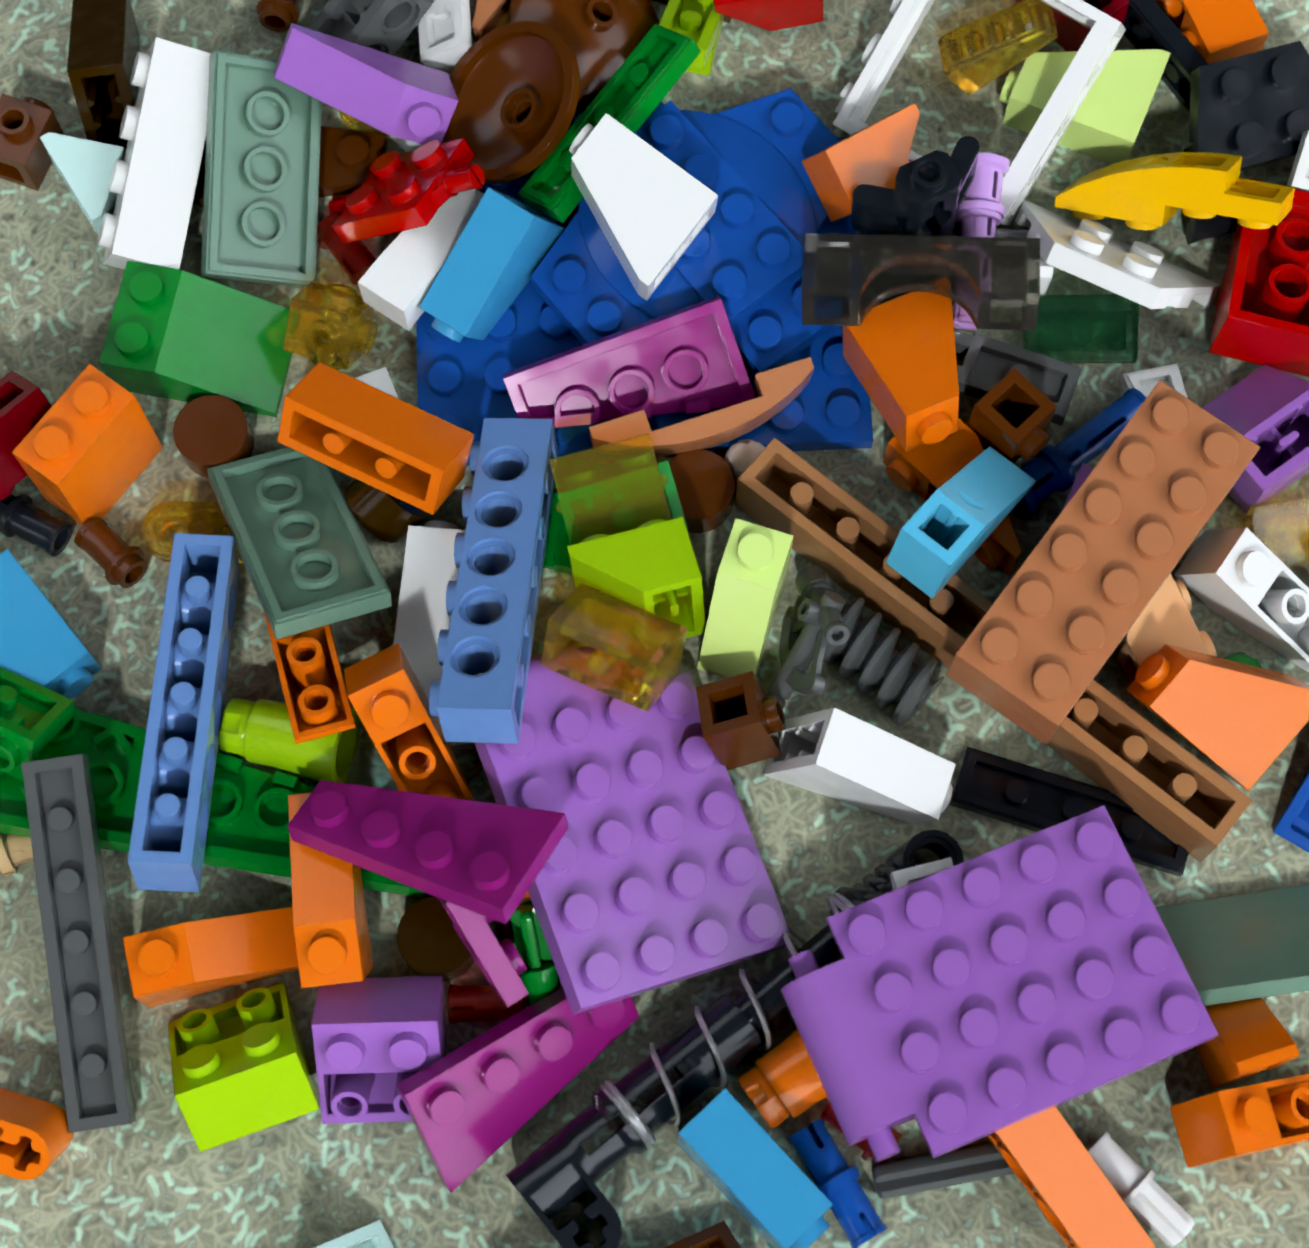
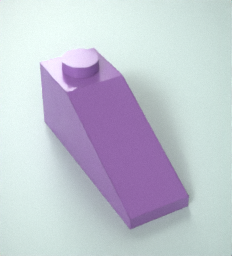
M293 23L290 25L273 73L275 79L388 135L421 145L433 140L442 143L459 101L447 72Z

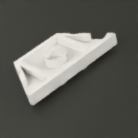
M1027 200L1023 201L1015 219L1017 225L1029 228L1026 237L1039 250L1038 254L1045 263L1149 309H1165L1166 306L1188 308L1191 300L1204 307H1210L1219 290V284L1164 261V253L1149 244L1134 241L1132 246L1112 238L1113 231L1096 221L1082 219L1079 224Z

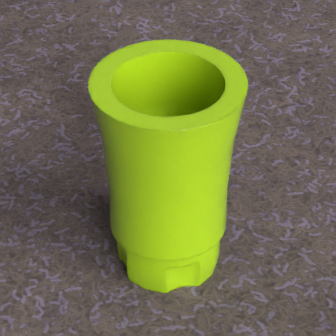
M232 698L223 713V721L219 730V745L221 750L245 757L250 763L275 767L309 777L318 782L325 780L346 783L350 776L359 744L360 718L354 707H351L356 728L296 744L286 703L263 698L258 701Z

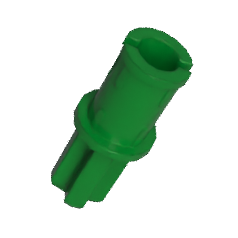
M527 901L516 908L510 919L516 949L528 969L518 976L522 977L523 984L529 992L526 1000L527 1005L530 1006L559 989L561 985L532 901Z

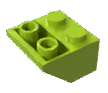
M683 517L667 521L663 519L650 520L636 529L613 535L596 534L585 538L580 543L567 546L579 612L582 615L621 634H630L637 642L651 647L705 633L706 623L702 576Z
M284 982L267 988L249 990L239 998L208 1009L192 1010L180 1019L168 1023L174 1096L200 1152L320 1109L314 1074Z

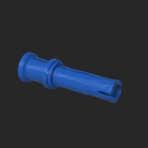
M1135 388L1128 389L1124 392L1123 396L1089 419L1057 445L1047 444L1032 460L1020 468L1036 480V483L1014 507L1012 512L1019 518L1027 520L1036 513V505L1053 492H1064L1070 488L1075 480V472L1081 468L1082 463H1089L1102 452L1109 449L1146 399L1145 395Z

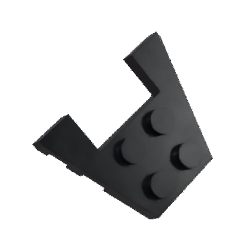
M1301 41L1207 64L1191 72L1189 142L1193 143V152H1213L1242 156L1240 171L1296 156L1303 131L1309 130V54ZM1216 215L1210 219L1191 217V222L1186 224V240L1188 245L1235 232L1237 218Z

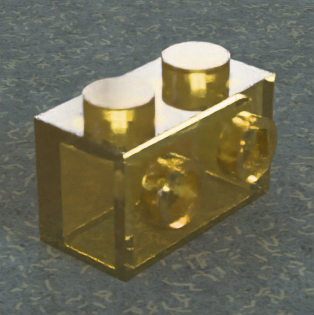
M581 583L548 618L541 664L552 671L648 712L678 675L688 628ZM592 647L595 651L592 654H587L579 651L577 648Z

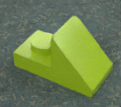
M669 0L659 23L662 27L694 40L701 52L686 71L709 76L712 70L725 16L715 12L713 0Z

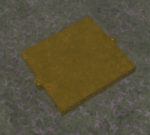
M649 433L549 459L560 500L556 503L555 508L557 512L564 515L571 545L580 543L585 538L596 534L613 535L636 529L650 520H671L663 488L668 480L664 474L659 472Z

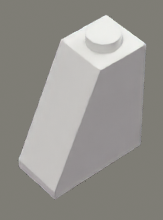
M606 113L596 127L590 123L585 125L572 142L569 152L573 154L571 157V176L637 294L647 301L715 213L718 195Z
M834 707L786 719V730L778 732L782 755L769 758L763 773L767 777L913 824L939 820L940 814L946 809L951 800L953 787L950 782L956 764Z

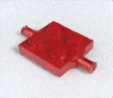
M464 138L444 143L433 140L423 144L416 150L398 153L396 150L386 152L371 164V173L360 188L349 195L333 197L329 201V212L336 220L332 227L343 243H349L427 226L437 210L450 197L458 195L459 192L481 189V185L485 184L484 172L477 164L469 166L475 154Z

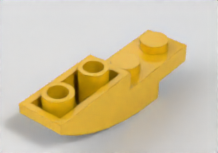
M1175 152L1124 160L1097 169L1073 181L1055 196L1054 207L1072 210V215L1079 219L1100 220L1104 217L1125 220L1127 227L1137 230H1154L1158 226L1163 227L1178 211V208H1182V213L1192 218L1210 219L1216 215L1237 218V223L1243 227L1267 229L1272 225L1278 226L1292 210L1295 187L1239 178L1242 156L1213 152Z

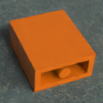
M89 363L13 450L12 454L45 500L82 527L92 518L100 517L103 519L161 451L163 446L135 395Z

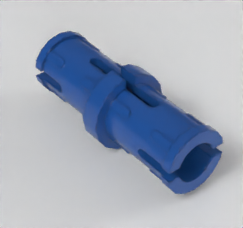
M820 1118L811 1123L809 1127L806 1126L790 1136L788 1140L790 1144H793L815 1181L817 1188L833 1204L830 1209L851 1243L850 1246L857 1248L888 1228L885 1223H882L857 1181L862 1175L856 1165L848 1166L826 1129L825 1122Z

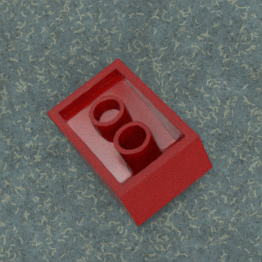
M1295 189L1292 210L1278 226L1272 225L1267 229H1251L1237 223L1216 305L1208 353L1262 366L1266 364L1279 370L1309 377V192Z

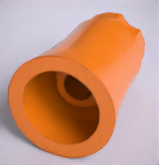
M798 1029L778 1046L756 1060L755 1063L759 1068L755 1067L737 1079L770 1129L781 1124L789 1117V1114L795 1119L817 1102L827 1097Z

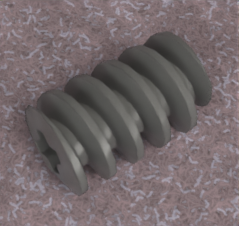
M859 597L840 612L850 632L848 641L840 646H833L827 642L823 662L830 665L843 658L839 669V676L848 680L861 673L857 684V691L860 694L866 695L879 688L875 699V706L879 710H884L898 703L893 715V722L897 725H902L908 722L942 683L944 677L936 681L931 678L937 663L934 657L918 666L913 662L919 648L916 642L901 650L895 647L901 629L895 627L883 635L877 632L884 616L882 613L877 612L865 620L860 618L859 616L866 600L863 597Z

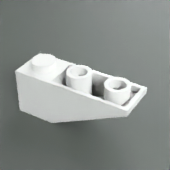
M1247 527L1205 530L1175 573V576L1209 609L1309 673V588Z

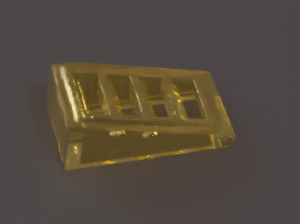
M1023 0L948 32L938 39L945 75L966 94L971 95L1055 40L1058 35L1052 8L1040 0ZM1031 22L1033 29L1026 32L1025 25Z

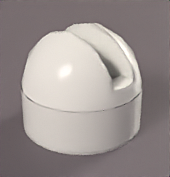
M752 439L740 440L726 451L724 460L730 466L735 482H738V478L766 448L761 443Z

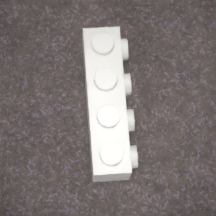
M157 37L146 51V54L142 52L137 53L130 79V85L139 87L135 107L126 106L119 133V138L128 140L124 160L116 158L109 180L108 191L117 194L113 214L104 213L98 234L97 245L106 247L103 264L125 270L127 261L180 269L206 139L209 58L211 53Z

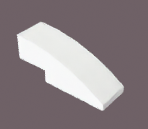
M477 189L459 192L458 195L450 197L437 210L427 226L402 231L358 281L363 302L409 331L423 314L424 310L419 307L484 194Z

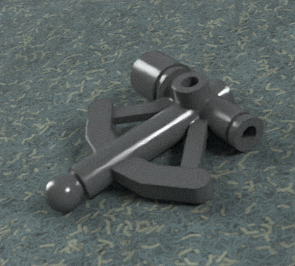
M818 565L807 566L797 574L795 585L802 599L798 609V619L788 616L782 625L779 652L781 667L769 686L770 691L766 693L768 697L776 695L782 709L785 707V700H788L794 691L802 694H820L824 690L826 678L820 674L826 643L840 646L846 643L850 637L849 629L840 613L846 601L836 593L835 586L826 569ZM812 661L810 673H806L805 671Z

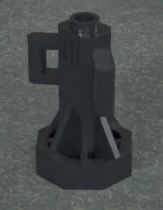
M964 136L960 138L951 156L948 153L935 150L899 167L895 189L868 184L859 185L854 189L851 225L854 230L866 233L859 254L860 271L879 304L919 289L913 288L916 279L925 278L928 284L944 278L947 280L945 270L955 273V275L947 280L951 286L952 304H954L958 255L951 254L950 250L954 246H957L959 250L961 223L956 220V215L975 177L980 145L974 137ZM876 251L881 252L878 257L876 256ZM901 271L906 274L903 285L891 280L889 277Z

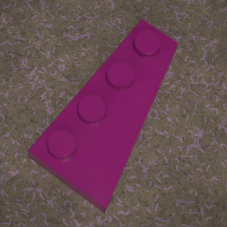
M719 295L503 374L504 383L518 418L553 419L554 428L597 424L598 421L616 419L641 410H645L647 418H652V415L686 412V414L708 412L713 408L729 407L756 398Z
M321 780L287 825L292 840L504 924H507L568 829L565 813Z
M560 987L396 1085L439 1178L450 1193L640 1017L632 997L572 1015L563 987Z

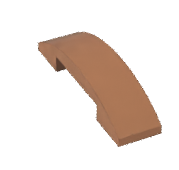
M808 357L755 374L753 390L756 398L654 431H651L645 410L589 427V434L593 450L618 456H628L651 450L653 458L676 456L681 452L696 449L705 450L732 441L769 421L802 392L811 381L814 370L812 359Z

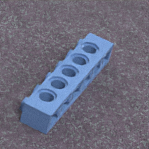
M484 418L480 441L472 442L470 471L471 475L474 476L473 486L464 487L462 495V515L464 521H467L465 533L456 534L454 542V561L456 568H459L457 580H449L446 589V610L448 616H451L449 629H441L438 637V662L440 666H443L441 679L432 680L429 690L431 717H439L445 742L519 744L554 496L553 489H555L559 460L553 419Z
M174 533L128 855V864L138 890L200 893L219 744V730L221 728L240 578V566L234 536Z

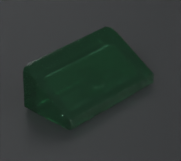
M1032 295L1026 298L1021 312L1024 349L1069 364L1137 362L1138 303L1120 295Z

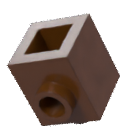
M3 93L0 97V178L36 191L39 190L52 164L40 137L48 132L64 135L54 115V111L44 102L32 97H25L24 100H20Z
M1013 368L974 405L967 426L978 435L984 450L990 446L1013 464L1021 456L1028 462L1051 439L1047 429L1057 406L1016 368Z
M753 671L696 687L703 738L720 763L726 766L727 770L782 755L778 732L786 730V721L781 703L776 695L768 697Z

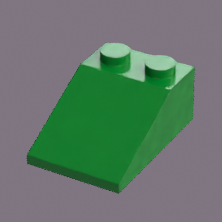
M127 261L99 364L106 376L129 392L191 402L202 396L218 395L235 402L243 412L277 417L302 314L184 270Z

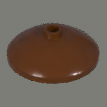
M512 0L507 23L515 21L542 23L556 31L568 42L576 56L580 73V90L576 109L584 111L655 24L659 25L660 23L656 11L649 0ZM593 12L600 15L605 22L598 20Z
M534 21L507 23L481 37L463 55L450 76L459 101L442 143L464 138L475 154L469 166L477 164L482 168L485 175V183L509 182L528 174L538 167L554 152L566 135L578 103L580 73L576 56L568 42L550 27Z

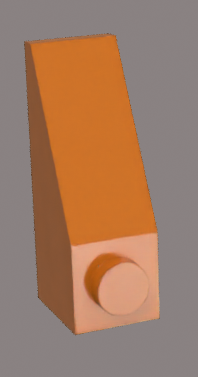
M312 792L288 795L289 823ZM290 835L293 929L301 988L364 981L374 966L361 867L292 840Z
M292 907L183 922L123 937L133 997L148 1008L299 971Z

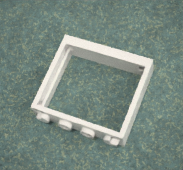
M935 0L892 1L889 12L894 16L884 34L876 33L868 43L861 62L866 66L856 83L849 82L839 94L842 98L834 111L838 115L833 125L850 135L869 126L865 121ZM1040 0L1091 30L1014 158L1009 171L1003 177L1000 204L1006 209L1005 217L1002 219L1001 224L1009 226L1126 31L1122 22L1083 0ZM910 149L907 163L922 157V155Z

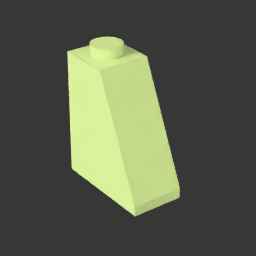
M1162 49L1114 50L1058 144L1110 164L1128 160L1171 53ZM1078 51L1028 52L1020 73L1010 70L1002 88L999 101L1007 104L1002 124L1030 133Z
M735 518L717 572L697 669L725 678L753 671L755 676L757 675L787 582L793 535Z

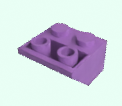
M1264 364L1202 407L1261 447L1229 492V495L1247 516L1309 473V381Z
M443 976L365 978L364 981L318 986L311 1026L322 1124L412 1121L396 1085L446 1056V1011Z

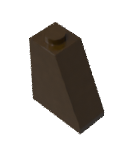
M73 0L67 73L87 140L121 146L125 150L128 140L119 138L121 122L126 106L135 107L139 89L137 86L130 85L133 64L137 53L140 52L139 32L130 0Z

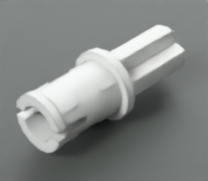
M1106 1131L1087 1151L1127 1207L1167 1246L1173 1247L1177 1245L1193 1228V1218L1153 1180L1156 1173L1152 1169L1145 1172L1110 1138L1111 1135Z

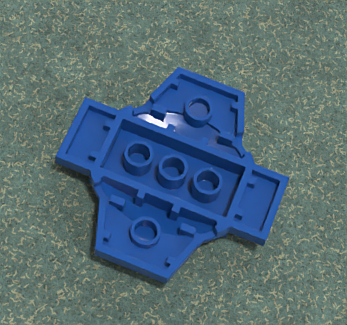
M791 88L715 114L702 111L679 110L671 100L665 105L661 101L635 134L718 195L715 213L647 301L637 294L584 198L579 203L578 212L530 276L532 288L582 345L719 295L743 363L755 376L757 373L783 366L839 324L842 319L847 318L848 306L813 269L817 232L820 228L824 229L830 219L801 162L839 142V140ZM582 113L573 118L569 129L573 126V124L577 121V119L581 116Z

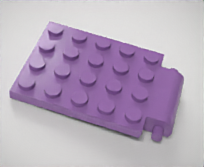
M622 634L532 655L519 744L475 743L496 804L560 812L566 815L568 829L534 880L528 893L572 1015L785 948L787 945L783 938V932L790 933L727 768L720 763L703 738L697 692L690 673L687 672L653 681L650 670L657 667L656 652L651 646L641 648L636 639L630 634Z
M1105 805L827 917L826 921L843 959L819 968L812 951H802L788 959L796 979L781 989L848 1145H853L867 1139L877 1162L900 1152L891 1128L912 1119H916L934 1159L1208 1042L1219 1035Z

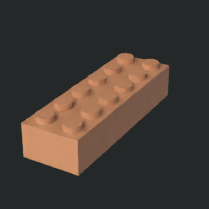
M1159 380L955 654L946 675L1044 745H1047L1261 447Z

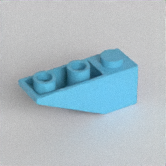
M989 446L940 486L907 521L897 536L886 564L930 598L934 599L1035 485L1036 480Z

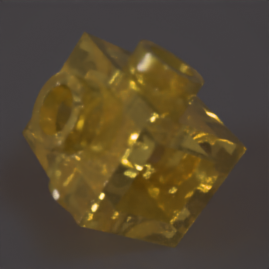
M312 281L291 299L283 350L310 358L315 365L321 362L336 370H347L363 354L368 355L374 345L378 326L377 322L371 321L373 308L364 303L362 297L358 296L357 291L349 286L342 284L323 285Z

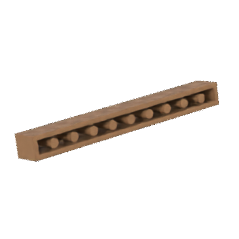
M775 437L738 478L735 505L764 527L793 535L792 549L811 564L826 569L831 579L855 598L863 597L866 600L864 604L875 613H882L885 621L894 628L898 627L901 629L903 635L916 642L920 648L948 669L955 654L993 605L990 600L957 575H954L932 599L886 564V560L899 531ZM1095 680L1091 682L1047 743L1050 748L1098 785L1116 795L1133 808L1132 811L1176 845L1180 844L1189 852L1188 854L1200 863L1220 844L1253 801Z

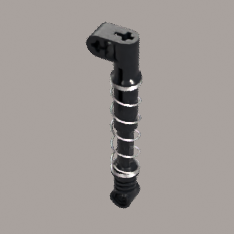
M939 830L923 831L913 836L886 859L887 866L884 864L878 865L874 869L876 876L867 874L863 878L865 886L857 883L852 888L840 887L835 892H832V896H827L830 916L893 891L890 878L891 872L914 867V858L919 849L933 851L940 860L951 857L954 866L964 862L963 851L958 842L948 833ZM828 925L805 944L792 934L783 932L784 941L791 953L787 959L761 980L749 971L739 969V977L747 991L734 1003L723 994L706 1009L702 1006H695L696 1017L664 1044L650 1043V1055L617 1083L605 1080L604 1085L600 1084V1088L598 1087L592 1092V1101L588 1107L506 1174L510 1182L562 1248H617L619 1246L622 1236L621 1220L614 1207L595 1183L630 1153L643 1154L647 1148H651V1144H656V1138L653 1134L665 1124L679 1125L681 1121L680 1111L710 1086L713 1088H724L726 1073L754 1049L759 1051L769 1050L771 1034L767 1022L784 1007H788L781 989L796 979L788 959L805 950L812 951L819 968L843 959ZM793 944H795L799 949L796 950ZM747 978L750 979L753 983H755V985L752 988ZM763 1026L766 1043L760 1046L762 1039L757 1030ZM674 1068L681 1078L671 1085L666 1074ZM662 1079L666 1090L649 1105L638 1099ZM631 1103H635L643 1110L637 1113L631 1106ZM619 1115L625 1124L588 1155L581 1145ZM587 1188L590 1189L596 1198L586 1205L582 1211L591 1219L601 1214L606 1222L600 1228V1233L604 1239L597 1246H594L588 1240L579 1245L575 1243L572 1237L578 1232L579 1228L572 1218L558 1230L550 1222L553 1216Z

